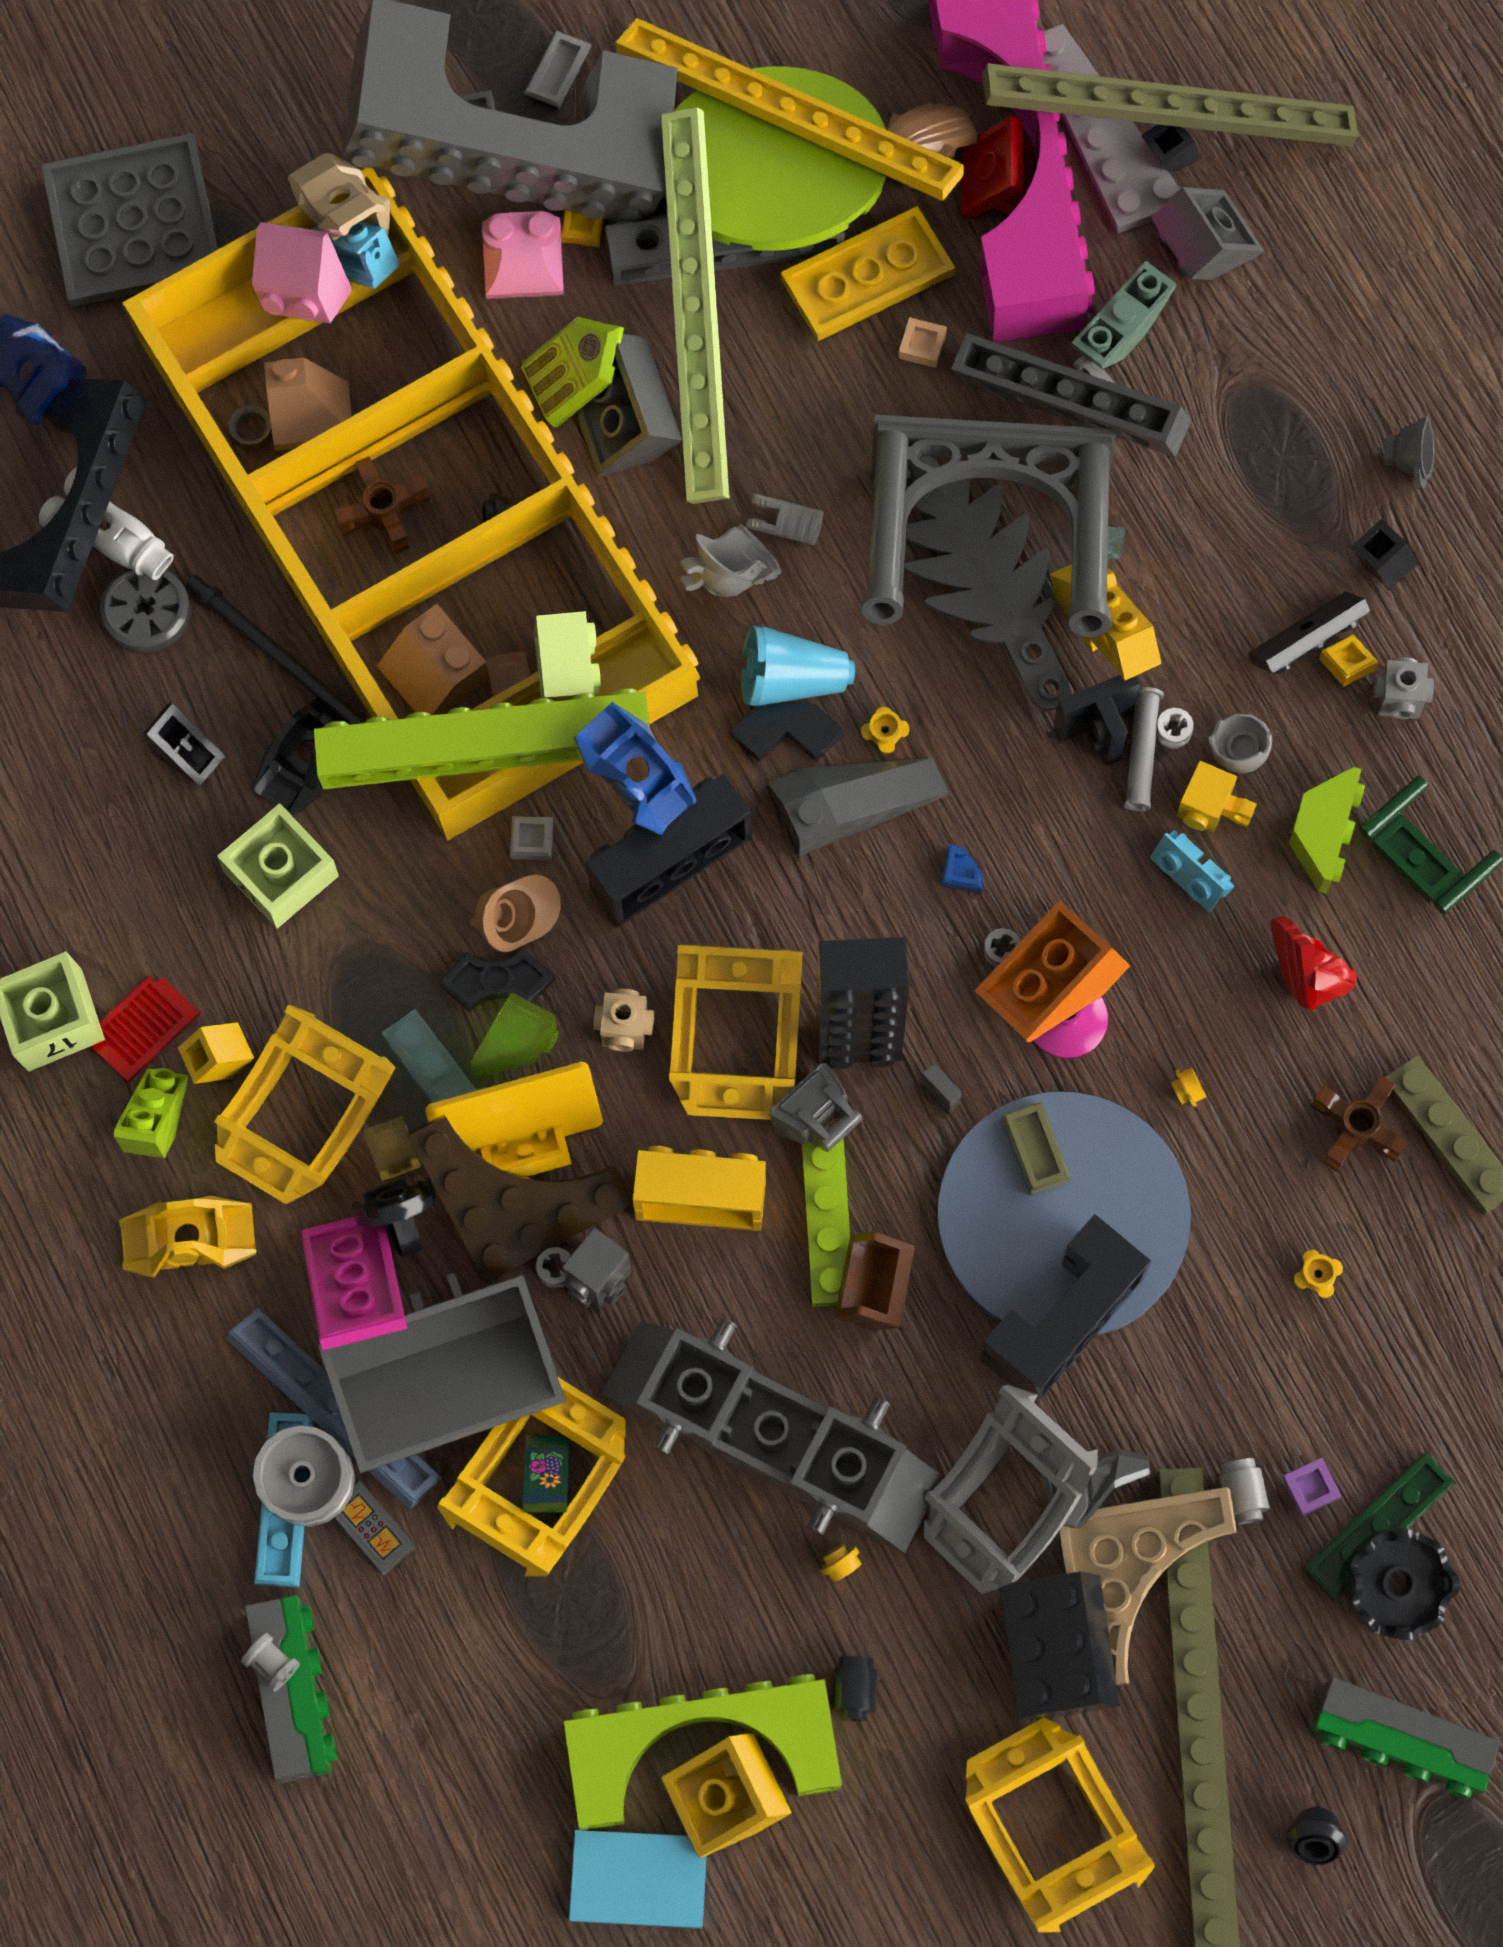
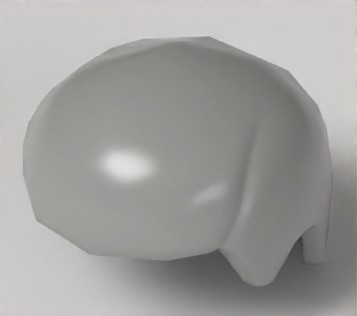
M1235 714L1224 720H1219L1212 735L1208 737L1209 746L1216 763L1231 773L1245 774L1255 771L1267 760L1272 748V735L1264 722L1251 714Z

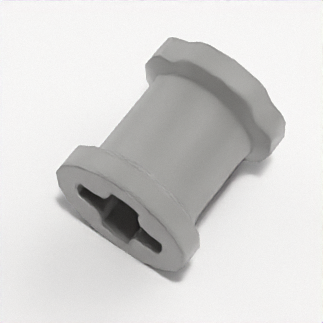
M266 1633L246 1652L241 1660V1664L245 1667L251 1666L269 1682L268 1687L273 1692H276L295 1673L300 1663L295 1658L290 1660L272 1643L273 1637Z

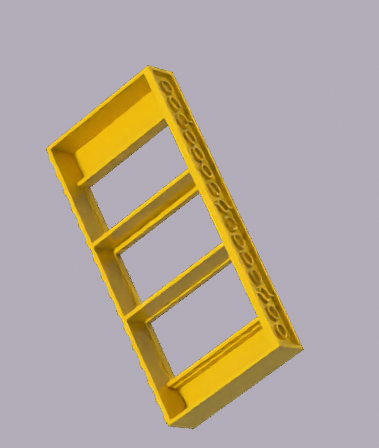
M372 167L361 170L366 186L376 195L389 198L391 208L389 233L387 236L400 266L375 289L349 281L352 292L336 315L414 273L465 353L249 475L245 472L197 393L324 323L282 315H272L264 312L252 286L257 228L123 302L138 340L371 718L386 717L390 720L398 719L351 642L568 518H572L634 614L630 619L596 638L595 654L590 655L591 664H599L601 688H599V695L595 696L612 695L613 692L620 689H634L637 692L645 691L649 724L698 697L697 681L700 680V676L695 668L698 665V661L688 644L681 646L674 635L677 633V628L666 611L660 614L653 603L657 599L651 586L645 579L640 582L633 572L636 566L631 555L625 547L618 549L612 539L615 537V533L609 521L604 515L598 518L591 507L595 503L589 490L583 483L579 486L575 483L571 476L574 473V469L564 452L559 454L555 452L551 445L554 439L549 428L543 420L538 423L535 421L531 414L534 408L523 389L518 392L515 390L511 383L514 377L503 358L498 361L495 359L491 352L494 346L483 327L478 330L475 328L471 321L474 315L464 297L459 299L455 297L451 290L454 284L450 275L443 266L437 269L431 259L435 255L430 244L424 236L417 238L412 229L415 227L410 213L404 205L399 208L393 200V197L396 196L385 175L379 178ZM350 193L339 194L330 203H342L348 199ZM299 206L267 222L310 230L317 225ZM366 217L365 219L361 220V221L370 223L369 220L367 219V217ZM492 394L550 485L337 607L330 609L273 516L357 469L356 461L370 456L371 460H374ZM538 671L476 706L472 711L489 709L491 705L497 703H510L514 706L529 705L531 701L541 698ZM583 760L412 779L410 781L444 837L449 841L582 764Z

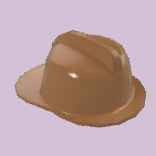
M537 874L524 876L485 892L476 904L475 916L469 922L471 926L478 929L486 938L487 943L495 950L501 952L512 951L542 937L552 929L561 909L560 894L556 885L547 877Z

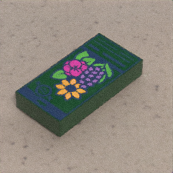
M526 1435L523 1512H567L570 1449L568 1437L564 1435Z

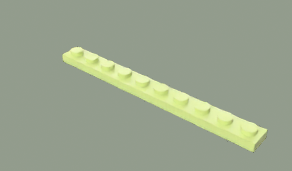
M698 107L661 114L687 502L692 504L729 499L704 112Z

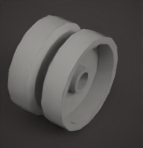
M297 1425L280 1430L265 1441L255 1458L253 1480L258 1497L269 1511L292 1525L312 1527L329 1522L344 1510L353 1495L355 1472L351 1457L334 1437L317 1427ZM304 1469L310 1472V1478L306 1482L299 1483L301 1481L297 1477L299 1471Z

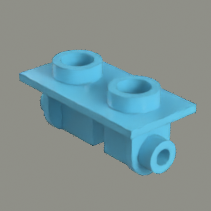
M1174 830L1170 834H1164L1150 859L1181 886L1193 900L1197 901L1207 912H1211L1220 897L1224 898L1234 888V885L1230 882L1231 876L1222 871L1211 859L1201 865L1198 860L1204 853L1184 833L1179 835Z

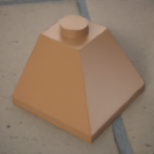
M304 357L264 362L266 392L275 451L295 449L352 417L348 381Z

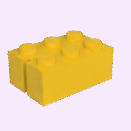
M650 1146L648 1151L638 1150L633 1195L636 1220L761 1231L766 1186V1161H758L757 1156L745 1153L733 1154L732 1158L715 1157L716 1154L708 1150H692L690 1155L673 1153V1149L664 1146Z

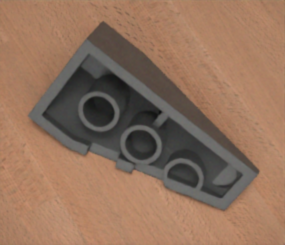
M933 758L803 768L767 783L799 856L949 795Z

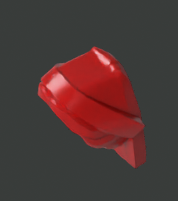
M1279 916L1271 919L1273 940L1284 981L1292 998L1301 1007L1314 1010L1317 1006L1338 997H1344L1354 988V984L1357 982V974L1348 967L1342 958L1327 950L1320 940L1304 935L1287 917Z

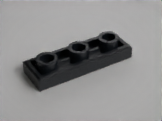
M1345 591L1248 653L1253 665L1274 674L1282 673L1290 669L1294 664L1293 660L1304 653L1315 652L1323 648L1327 643L1326 639L1337 632H1345L1356 627L1359 624V618L1370 611L1365 598Z

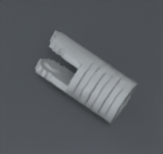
M754 493L752 503L756 504V506L766 509L773 508L780 511L776 525L753 518L747 519L745 526L747 529L810 545L816 544L822 525L823 510Z

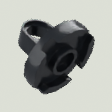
M418 1177L419 1185L408 1186L405 1178L382 1184L363 1194L365 1200L363 1204L357 1201L352 1203V1210L358 1225L376 1227L388 1224L395 1247L402 1258L422 1250L421 1240L413 1216L421 1213L437 1200L434 1187L430 1179L426 1177Z

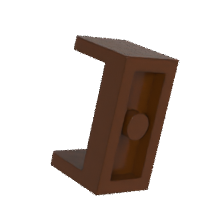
M877 1232L851 1235L835 1317L875 1331L900 1328L915 1246Z

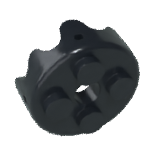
M1391 1528L1373 1533L1358 1544L1350 1555L1345 1568L1344 1589L1351 1611L1358 1621L1369 1630L1386 1637L1414 1640L1443 1623L1449 1601L1460 1590V1580L1457 1573L1452 1569L1446 1551L1441 1544L1415 1530ZM1399 1570L1405 1575L1406 1587L1401 1594L1393 1595L1388 1589L1387 1582L1389 1576Z

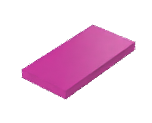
M355 1217L300 1231L322 1350L407 1329L386 1225L363 1227L356 1223Z

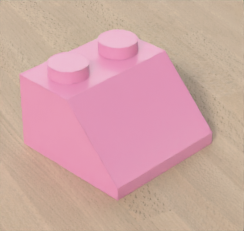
M263 222L259 224L256 234L252 286L264 312L308 321L331 323L352 292V288L328 233Z

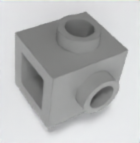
M1399 657L1394 660H1387L1382 674L1376 673L1373 696L1374 698H1379V716H1390L1397 719H1419L1425 703L1432 702L1434 679L1428 678V663H1417V660L1413 658Z

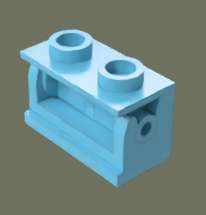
M360 221L349 229L347 235L340 236L335 241L330 238L346 277L350 282L375 289L400 266L384 227ZM318 224L312 229L322 231Z

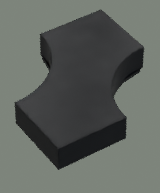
M524 949L512 958L502 961H484L466 952L438 982L442 989L470 1012L479 1004L493 999L512 1000L528 1009L556 978L549 969Z

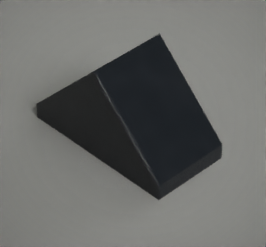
M170 702L143 732L152 754L197 786L202 785L225 757Z

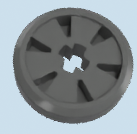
M127 569L114 577L107 585L102 595L100 613L108 634L118 645L133 652L152 653L169 647L182 636L190 620L191 606L182 582L168 570H165L157 580H153L146 574L137 575L132 569ZM145 603V605L152 607L153 613L148 616L144 612L140 613L138 606Z

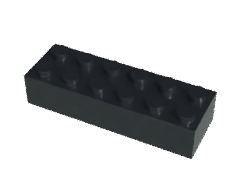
M906 937L819 941L816 1006L819 1064L826 1063L831 1069H846L852 1067L853 1063L869 1062V1065L873 1067H887L893 1065L894 1061L902 1060L909 996Z

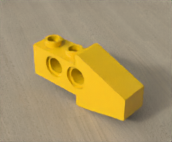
M1072 564L1050 574L1055 599L1068 618L1071 606ZM1107 568V604L1111 609L1110 628L1100 636H1082V638L1092 651L1099 649L1122 678L1127 680L1160 665L1161 659L1153 625L1119 588L1114 571Z

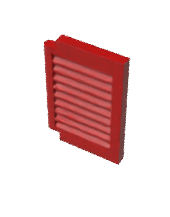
M148 975L99 1022L105 1040L92 1045L91 1048L127 1083H130L200 1013L163 977L155 982Z

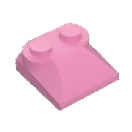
M544 211L499 213L490 216L482 222L486 299L564 295L561 223L559 217Z

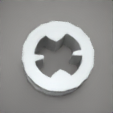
M1181 708L1165 710L1157 721V740L1167 748L1177 749L1183 747L1189 742L1193 732L1194 723L1192 717ZM1170 721H1177L1178 727L1184 726L1179 736L1170 735L1171 730L1165 731Z

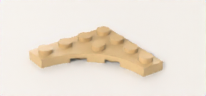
M1228 1487L1100 1508L1094 1512L1082 1528L1062 1526L1060 1529L1066 1574L1083 1571L1100 1575L1117 1685L1129 1683L1128 1647L1137 1612L1151 1586L1175 1560L1189 1550L1206 1541L1237 1532L1231 1493Z

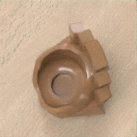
M927 103L903 115L893 113L887 131L950 159H953L956 148L976 144L978 133L974 129L975 123L970 120L968 113L958 107L947 106L942 103L936 105ZM900 182L904 187L914 189L913 187Z

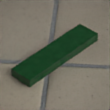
M1425 1451L1302 1570L1333 1601L1345 1590V1568L1350 1555L1359 1543L1369 1535L1380 1530L1391 1528L1409 1529L1457 1482Z

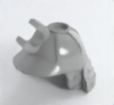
M740 524L739 527L729 529L720 538L714 540L704 535L696 534L697 558L688 557L681 561V566L690 575L680 577V582L687 591L697 590L704 586L715 596L733 597L753 585L763 584L765 580L775 579L782 571L776 559L763 543L745 526Z

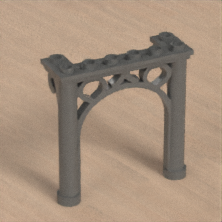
M875 415L871 476H875L868 583L867 590L862 596L863 616L868 621L881 625L894 623L902 617L906 525L909 513L917 501L931 490L950 482L971 478H996L1018 482L1037 489L1053 499L1066 513L1072 527L1069 627L1075 634L1083 637H1097L1106 633L1111 623V609L1107 604L1109 481L1116 429ZM926 455L943 456L949 462L934 468L921 462L919 458ZM961 457H967L966 461H960ZM1019 460H1024L1025 465L1019 464ZM1043 462L1059 463L1065 466L1066 470L1048 475L1038 469L1036 465ZM912 473L918 479L906 490L907 478H911ZM1067 486H1069V488H1073V491H1076V499L1072 495V493L1066 488Z

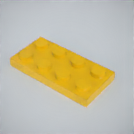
M916 206L782 271L781 281L818 342L955 275V266L919 207Z

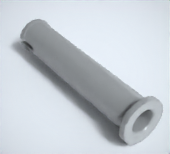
M1139 687L1134 707L1127 793L1124 807L1138 812L1146 811V809L1150 810L1151 808L1150 797L1159 701L1164 697V693L1161 690L1152 687Z

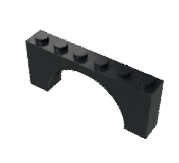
M52 378L39 413L63 433L74 435L78 449L76 474L64 503L54 517L27 541L0 552V608L68 612L148 401L125 380Z

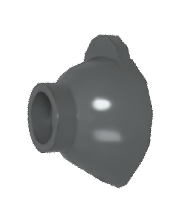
M1429 416L1423 417L1402 428L1397 435H1387L1384 442L1385 465L1387 467H1397L1401 473L1413 477L1417 489H1425L1427 479L1430 478L1433 471L1435 442Z

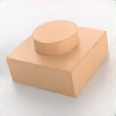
M909 317L898 358L936 368L947 335V327Z

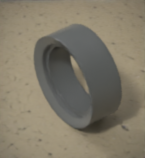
M245 405L238 408L230 417L229 431L233 442L239 448L247 451H256L264 448L271 441L273 435L270 415L264 408L257 405ZM256 417L263 420L266 424V430L263 435L255 440L241 438L237 434V428L244 419Z

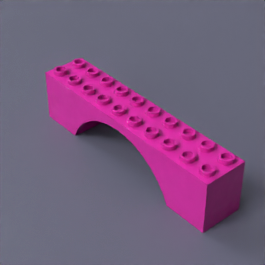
M928 0L941 70L960 74L983 86L982 73L987 63L1052 71L1050 63L1044 64L1043 53H1046L1043 29H1037L1036 19H1039L1038 0ZM1011 108L1016 116L1023 120V126L1033 144L1037 168L1027 193L1015 210L996 228L981 237L980 278L992 341L995 343L1084 329L1086 327L1087 314L1093 313L1091 295L1095 294L1092 272H1086L1084 260L1088 259L1085 237L1078 234L1077 225L1081 224L1078 202H1072L1070 190L1074 189L1071 167H1065L1063 156L1067 155L1064 132H1058L1056 122L1060 121V113Z

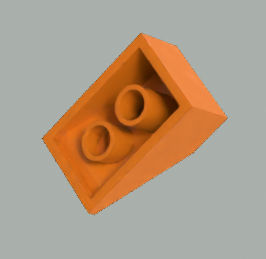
M1059 900L975 989V992L1030 1043L1102 997L1130 965Z

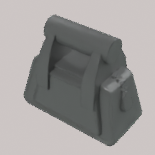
M826 1063L819 1064L770 1110L772 1131L775 1134L801 1144L810 1142L815 1146H819L825 1152H829L862 1121V1116L856 1109L849 1106L844 1088ZM832 1120H837L828 1130L824 1129Z

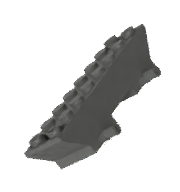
M720 1318V1322L710 1340L694 1337L679 1328L671 1330L640 1321L600 1396L662 1428L655 1443L652 1445L655 1450L660 1451L661 1449L662 1454L669 1455L675 1440L679 1437L816 1508L809 1524L806 1526L814 1532L820 1518L823 1517L816 1529V1534L823 1536L831 1518L834 1517L903 1554L906 1553L929 1508V1503L924 1497L928 1491L935 1489L944 1479V1476L907 1450L906 1445L889 1437L879 1427L888 1408L891 1406L890 1403L884 1400L877 1414H875L881 1403V1398L874 1396L864 1418L852 1417L832 1407L828 1409L753 1370V1366L735 1358L725 1348L734 1330L737 1328V1325L731 1321L728 1324V1320L725 1318Z

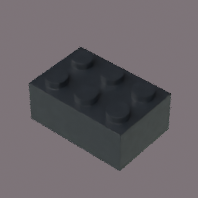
M1078 1571L1000 1587L1019 1718L1038 1721L1042 1718L1052 1719L1119 1707L1100 1575Z

